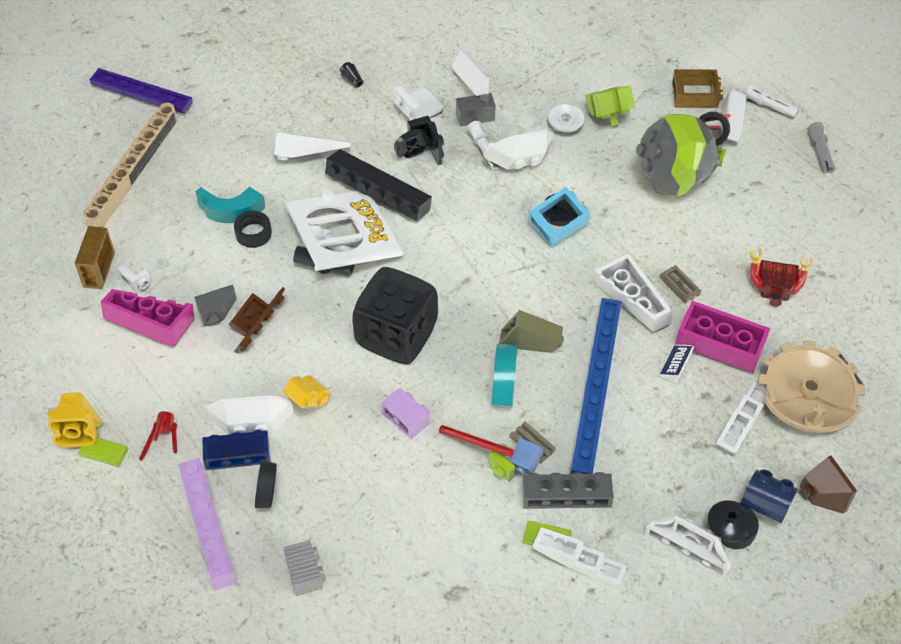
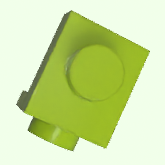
M491 451L489 454V468L493 470L497 477L504 478L510 482L515 477V465L504 458L505 455Z

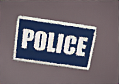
M673 345L658 377L678 385L693 354L694 346Z

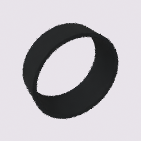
M261 460L255 508H271L277 463Z

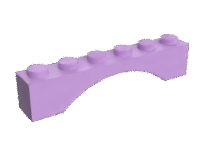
M197 458L178 464L214 591L235 585L237 583L201 460Z

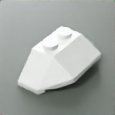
M542 130L511 136L497 143H489L483 156L507 170L513 168L520 169L529 165L536 166L544 157L554 134L552 131Z
M269 395L228 398L206 405L209 420L228 435L237 437L250 434L264 435L266 433H273L294 413L293 403L290 398L284 399Z
M678 515L648 522L644 536L725 580L727 578L731 565L721 538L714 535L711 530L703 529L696 525L694 521Z

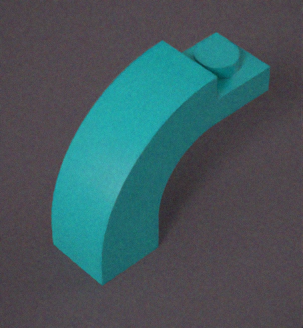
M250 186L240 195L229 199L218 198L202 187L195 191L197 203L201 208L205 209L206 217L219 223H234L237 217L244 212H261L266 208L264 195Z
M497 344L491 402L493 405L513 406L518 345Z

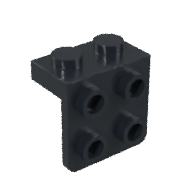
M428 115L407 121L408 131L422 129L427 132L430 143L425 147L428 146L436 163L442 165L444 139L441 134H438L435 122H432Z

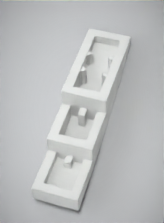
M756 382L752 383L738 408L732 414L716 445L736 455L766 405L764 397L768 396L766 387Z
M542 527L533 544L535 550L549 558L618 589L627 570V565L605 558V553L585 547L583 541Z

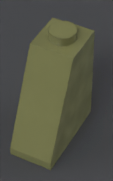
M519 310L501 329L499 344L518 345L517 349L552 353L563 343V326Z

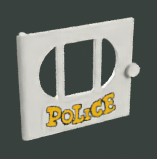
M324 189L321 197L285 202L289 214L315 264V271L403 256L401 247L374 199L360 191L333 195L332 190ZM322 208H334L346 212L307 218L310 213ZM352 219L359 234L316 240L309 225ZM362 241L358 247L350 251L337 252L323 248L324 246Z

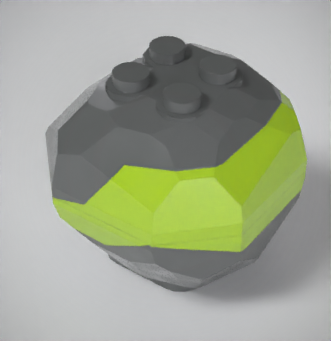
M667 114L647 128L640 144L636 148L637 155L641 157V167L644 169L651 186L658 194L674 196L686 194L700 183L706 182L718 167L720 161L712 130L705 122L688 114Z

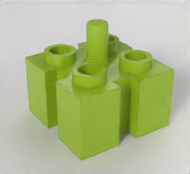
M617 86L585 94L589 116H596V119L610 118L612 127L618 126L616 114H626L630 112L629 109L635 108L631 86Z

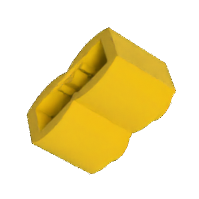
M308 375L303 378L299 376L290 378L282 392L301 408L325 405L329 400L331 391L313 376Z

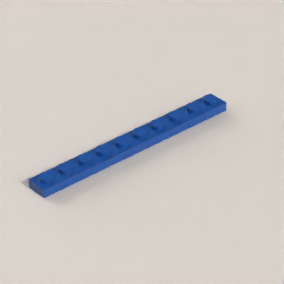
M601 299L571 474L575 472L593 474L622 301Z

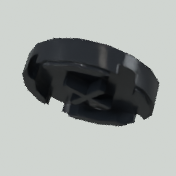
M413 129L402 134L396 140L394 150L400 158L402 156L412 158L425 150L424 147L429 145L430 138L425 130Z
M564 199L544 212L542 216L551 225L566 226L576 219L578 214Z

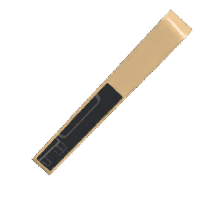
M163 103L157 108L83 212L87 227L105 226L176 125L177 117L173 104Z

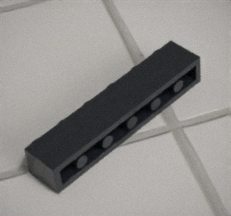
M342 149L337 150L326 158L325 174L417 222L430 211L431 195Z

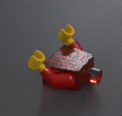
M753 248L749 254L751 259H753L750 280L756 289L760 291L762 298L770 299V305L780 306L782 301H788L790 295L797 294L804 286L808 274L806 270L812 264L813 258L811 257L810 263L805 264L803 262V255L800 259L801 269H798L799 265L761 260L759 263V259L764 254L763 249H759V256L757 257L754 255Z

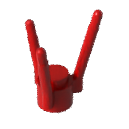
M161 411L157 414L152 431L139 457L140 461L144 459L152 440L157 441L160 433L166 434L170 430L173 453H177V423L174 422V415L172 413Z

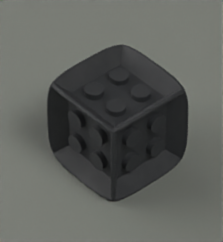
M381 267L362 291L353 310L352 323L356 342L366 350L400 364H411L429 339L438 317V294L436 288L425 280L391 267Z

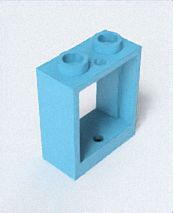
M567 187L529 211V221L551 248L588 224L590 217L588 208L585 205H581L576 194L573 191L570 192ZM565 199L579 217L556 232L541 214Z

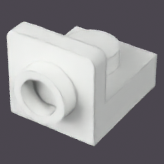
M125 265L117 269L121 282L134 293H139L151 283L149 271L146 269L139 274L133 269H128Z

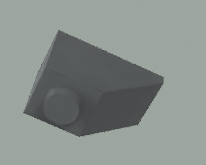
M233 284L194 297L204 327L214 325L225 319L236 301Z

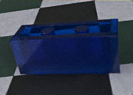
M254 430L253 432L246 433L234 432L228 435L202 437L203 462L206 471L260 465L261 460L271 462L268 430Z

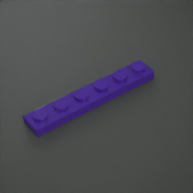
M98 68L89 79L91 85L157 106L163 103H171L175 111L185 114L193 103L190 96Z

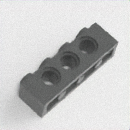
M580 472L572 474L551 473L544 475L530 473L523 475V509L611 508L614 498L612 475L603 472H596L594 474H583ZM589 487V488H592L593 490L589 491V490H586L585 488ZM547 488L549 489V491H543L541 489ZM563 488H570L571 490L566 491Z

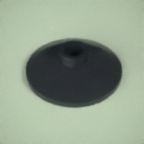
M731 500L720 501L713 505L708 513V526L712 533L720 537L721 540L728 542L741 541L751 533L753 528L751 513L738 502Z

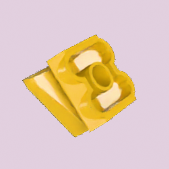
M81 392L63 393L60 397L59 406L47 412L49 419L48 427L53 431V442L61 448L92 445L98 438L96 427L101 425V418Z

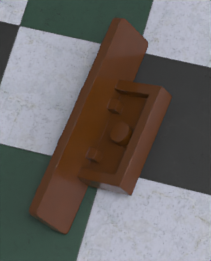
M284 287L279 290L269 304L252 293L230 321L229 325L245 336L234 350L236 353L241 348L246 350L252 342L250 336L258 334L263 327L260 324L262 320L265 319L267 321L274 312L271 309L274 304L278 306L284 299L282 295L285 291Z

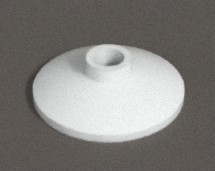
M568 104L554 107L548 115L549 124L561 132H573L580 129L585 119L583 112L579 108Z

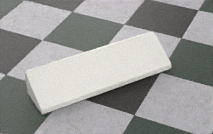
M461 50L452 65V69L476 96L488 94L489 77L464 50Z

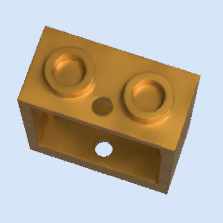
M674 69L672 86L675 108H718L720 100H723V90L720 89L721 77H718L717 69ZM684 85H710L711 93H685Z
M100 226L87 227L74 263L83 288L103 289L115 255L107 228Z

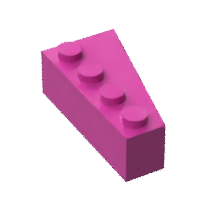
M111 289L100 302L104 319L171 347L175 345L194 322L193 304L190 303L181 305L169 299L165 302L156 300V297L153 296L139 297L137 293Z

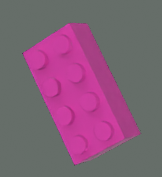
M691 301L678 330L675 345L694 346L693 351L754 373L771 328Z

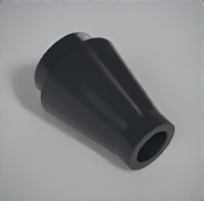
M346 62L340 67L343 78L356 88L362 86L364 81L355 64Z

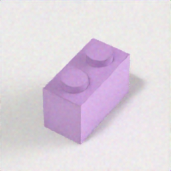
M398 388L381 402L382 414L411 440L430 424L429 410L424 405L417 403L409 392H405L401 388Z

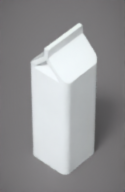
M730 90L724 99L722 114H731V117L727 118L730 123V134L727 139L738 143L743 127L746 95ZM721 123V125H720V133H719V134L722 135V133H723V126H722V123Z

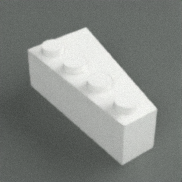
M629 253L594 270L595 284L614 300L622 301L621 306L651 331L655 332L671 324V309Z

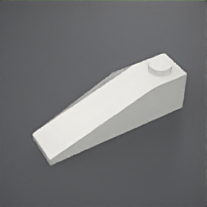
M275 131L273 154L277 155V159L288 160V157L293 158L350 147L351 143Z

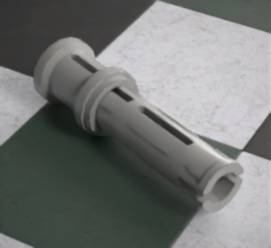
M821 122L812 123L807 128L808 133L812 137L811 143L817 149L824 173H831L829 167H831L832 172L836 168L827 146L828 137L824 134V125Z

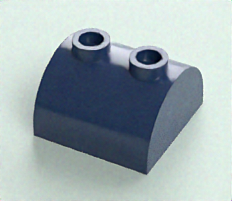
M756 469L740 504L782 523L798 488L794 487L793 482L788 479L779 480L773 477V474L768 470L762 469L759 471Z

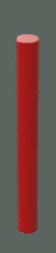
M441 425L439 428V432L493 452L512 457L514 454V449L445 425Z

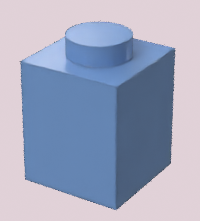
M519 438L514 454L509 461L515 465V470L526 475V472L534 473L544 450L539 445Z

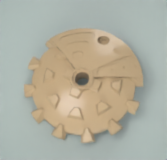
M804 340V346L792 347L791 343L788 342L779 346L782 352L774 357L768 354L763 362L768 366L766 374L759 375L758 382L759 385L766 386L768 396L764 397V401L770 411L780 420L803 431L825 433L839 430L850 424L857 417L862 406L857 405L856 401L858 395H865L864 384H857L854 374L859 373L857 367L853 362L846 364L838 356L841 353L839 350L830 346L827 351L816 347V341Z

